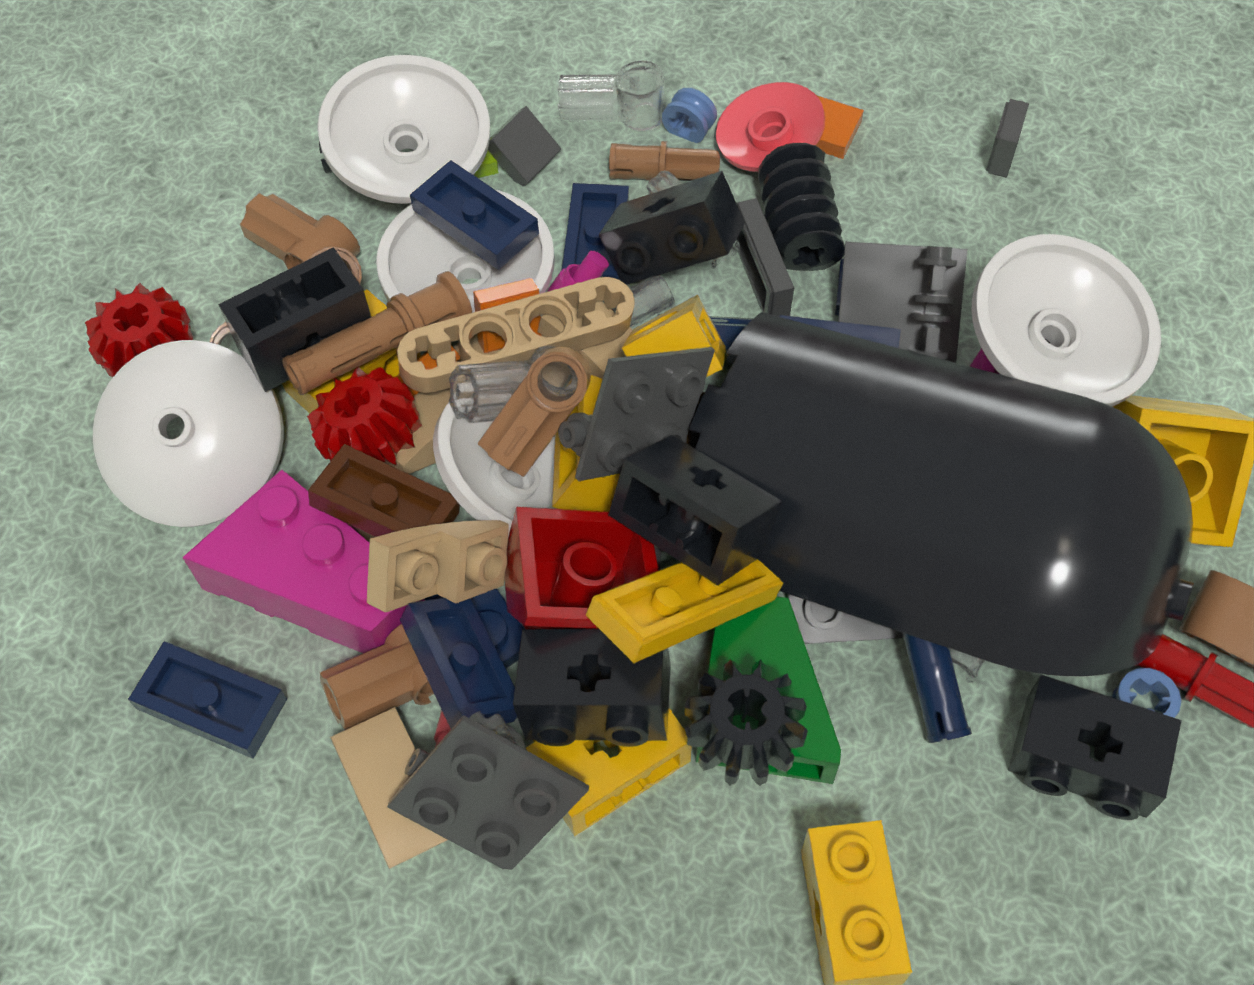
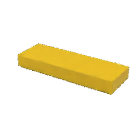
M758 559L720 585H716L680 562L594 596L586 616L633 663H636L774 601L783 582Z

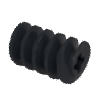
M790 143L777 147L766 155L758 171L761 199L764 203V216L785 267L788 270H825L839 262L845 252V244L841 237L842 227L837 218L838 208L834 201L835 193L830 183L831 173L828 166L824 163L825 152L819 147L808 143Z

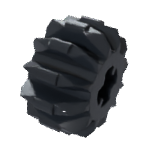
M732 659L724 664L723 680L704 673L699 679L698 684L701 696H691L687 698L685 703V716L692 721L685 728L684 737L686 744L692 747H703L699 754V766L703 771L712 769L721 762L725 763L724 780L729 786L738 781L740 769H749L752 779L759 786L768 780L769 764L781 771H788L794 762L791 748L803 747L806 741L808 731L798 722L805 716L807 706L804 698L787 697L792 683L788 673L778 676L770 682L764 679L766 665L761 659L752 666L751 675H742L739 666ZM740 715L741 722L744 723L746 715L752 716L758 720V727L751 730L750 723L746 722L745 730L739 729L732 724L733 717Z

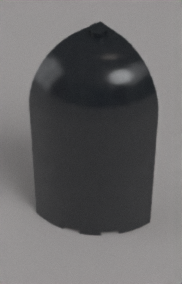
M762 312L748 323L726 352L727 362L733 363L721 387L710 384L707 386L689 428L692 433L700 435L696 450L782 501L763 554L758 559L783 582L780 589L781 592L988 662L1026 672L1055 676H1095L1128 669L1139 664L1155 651L1168 618L1180 622L1183 620L1194 586L1193 582L1181 579L1189 555L1193 531L1192 506L1182 474L1163 445L1146 428L1118 409L1100 401Z

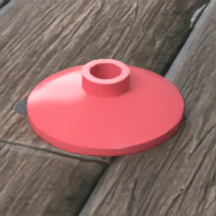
M774 82L757 86L738 96L723 111L716 127L717 145L723 157L733 166L746 171L758 172L759 166L766 155L777 147L790 143H808L816 146L825 127L824 109L817 95L802 85L789 82Z

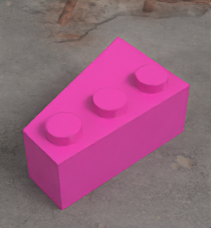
M283 470L279 471L182 557L202 590L253 607L255 611L270 617L276 616L306 628L313 634L361 653H366L384 645L388 635L401 625L400 618L407 607L405 605L385 613L367 604L370 542L347 523L309 505L308 491Z

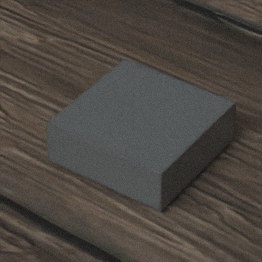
M1014 99L1006 102L986 168L989 174L1007 178L1029 103Z
M527 106L518 110L490 137L488 151L513 181L521 186L527 184L561 150V147Z

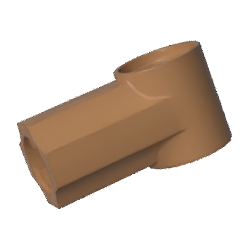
M259 193L246 205V213L240 223L244 237L283 260L288 269L303 263L314 253L325 247L337 246L348 250L355 257L360 253V246L355 236L343 223L334 217L323 215L317 221L274 194L264 196Z
M555 347L544 352L531 365L529 372L481 437L478 445L488 453L489 457L507 470L525 477L558 432L561 423L566 421L576 405L585 396L591 383V370L587 360L578 351L569 347ZM563 362L570 365L578 378L576 390L566 396H557L550 393L542 381V371L546 364Z
M402 624L388 635L384 645L320 672V683L326 695L328 705L336 721L342 725L344 730L411 700H414L415 704L427 705L431 703L429 696L434 694Z

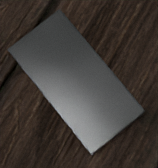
M757 198L737 202L745 224L734 244L762 313L778 317L780 315L790 316L794 286Z

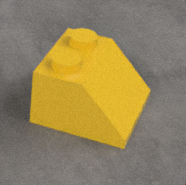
M1133 395L1125 401L1112 406L1146 428L1163 445L1182 474L1192 506L1193 531L1191 543L1232 547L1254 463V418L1218 405Z

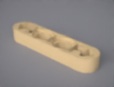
M600 277L417 328L408 332L399 343L397 355L400 377L407 386L415 391L423 393L437 392L533 364L544 352L555 347H569L578 351L615 340L623 336L630 327L635 305L633 293L626 284L618 279ZM604 301L608 308H616L615 316L607 317L603 310H595L596 302ZM573 307L577 309V319L583 317L582 327L580 328L576 327V315ZM550 314L559 318L564 324L565 329L555 337L546 338L533 332L529 323L539 315ZM481 331H492L502 336L505 346L495 354L485 355L475 351L469 342L475 334ZM459 341V352L462 362H456L455 350L451 351V342ZM428 351L432 359H437V367L426 370L424 364L417 361V353Z

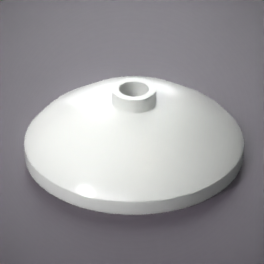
M393 55L373 59L353 68L331 87L319 111L318 136L327 164L334 174L347 186L360 194L379 201L407 204L411 203L410 194L450 160L474 175L482 164L488 150L490 117L486 103L479 90L465 75L455 68L427 57ZM403 149L414 150L411 152H400Z
M496 190L538 218L539 235L498 270L413 211L411 204L395 217L381 238L376 257L380 285L387 300L390 301L391 297L396 294L403 293L409 296L436 283L438 274L449 271L454 274L464 288L471 304L472 313L475 312L473 291L532 278L539 288V294L545 293L552 279L555 262L550 231L542 217L530 205L511 194ZM473 278L478 280L475 283L462 284L466 279Z
M1040 234L1028 236L1008 244L997 252L977 279L972 296L971 311L973 325L982 350L1000 375L1084 396L1112 407L1133 395L1153 373L1161 347V329L1155 306L1145 287L1134 273L1119 259L1104 249L1087 241L1065 235Z
M180 340L157 345L127 362L115 374L104 390L97 406L93 424V448L96 462L104 481L113 494L138 515L156 523L176 527L204 526L222 521L230 516L273 477L279 464L284 441L283 417L273 389L267 392L263 390L241 355L221 345L198 340ZM181 417L184 421V431L178 438L170 439L166 431L167 425L172 419Z
M496 381L484 382L462 390L446 405L434 429L433 452L443 482L466 512L475 520H501L508 523L509 536L516 507L557 509L552 507L555 436L525 477L507 470L489 457L488 453L478 445V442L519 384Z

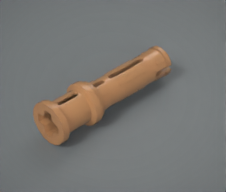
M449 271L440 273L436 277V283L409 296L403 293L392 296L391 300L387 302V309L377 313L375 316L335 333L304 350L302 349L282 358L283 366L292 385L298 390L300 395H304L323 383L364 365L392 349L398 348L401 339L410 331L472 313L470 301L459 280Z

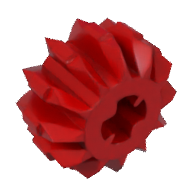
M141 283L130 294H124L115 288L114 300L110 303L95 302L97 317L85 322L86 334L89 337L87 341L90 346L89 352L96 364H100L112 378L127 362L152 347L173 341L193 340L189 325L190 318L184 306H180L178 300H173L172 296L163 287L150 292Z
M357 367L351 377L345 381L334 378V388L330 392L315 395L318 408L313 410L307 418L313 431L312 437L316 441L314 445L325 459L331 461L341 447L346 444L382 462L387 461L397 466L396 454L398 451L415 447L412 433L422 426L419 420V412L413 402L415 398L405 383H401L398 377H392L391 374H387L382 367L374 369L369 374Z

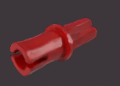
M1162 634L1155 651L1148 658L1137 664L1142 668H1151L1163 672L1173 680L1177 688L1187 693L1184 698L1185 700L1191 702L1193 697L1244 725L1254 728V682L1215 662L1217 654L1211 652L1209 657H1206Z

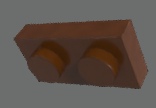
M346 444L341 447L308 489L309 505L374 537L410 528L454 522L460 510V504L451 493Z

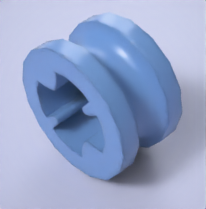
M693 88L678 90L671 103L667 105L662 113V122L669 133L694 143H699L708 133V129L711 128L717 119V110L714 103L704 93Z
M1137 668L1127 673L1112 694V698L1132 704L1137 693L1129 691L1133 688L1140 695L1151 691L1160 700L1154 707L1155 710L1173 718L1180 711V692L1173 680L1163 672L1151 668Z

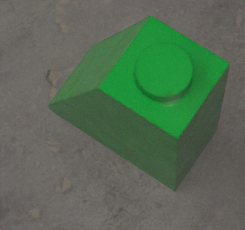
M777 596L770 603L716 626L708 674L723 680L724 664L732 659L739 666L742 675H751L752 666L761 659L766 665L764 679L770 682L774 678L788 673L792 683L787 697L804 698L806 703L805 716L798 721L808 731L804 746L791 748L794 762L788 771H781L769 764V774L833 784L840 765L841 747L789 598ZM740 715L733 717L732 724L739 729L745 730L746 722H749L751 730H754L758 727V720L746 715L745 722L743 723L741 722ZM697 747L696 762H699V754L703 747ZM721 762L717 766L726 767V764Z

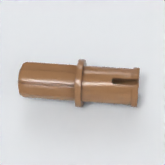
M661 141V146L611 143L610 179L659 181V186H665V179L695 180L720 172V154L718 151L710 149L668 148L667 141Z

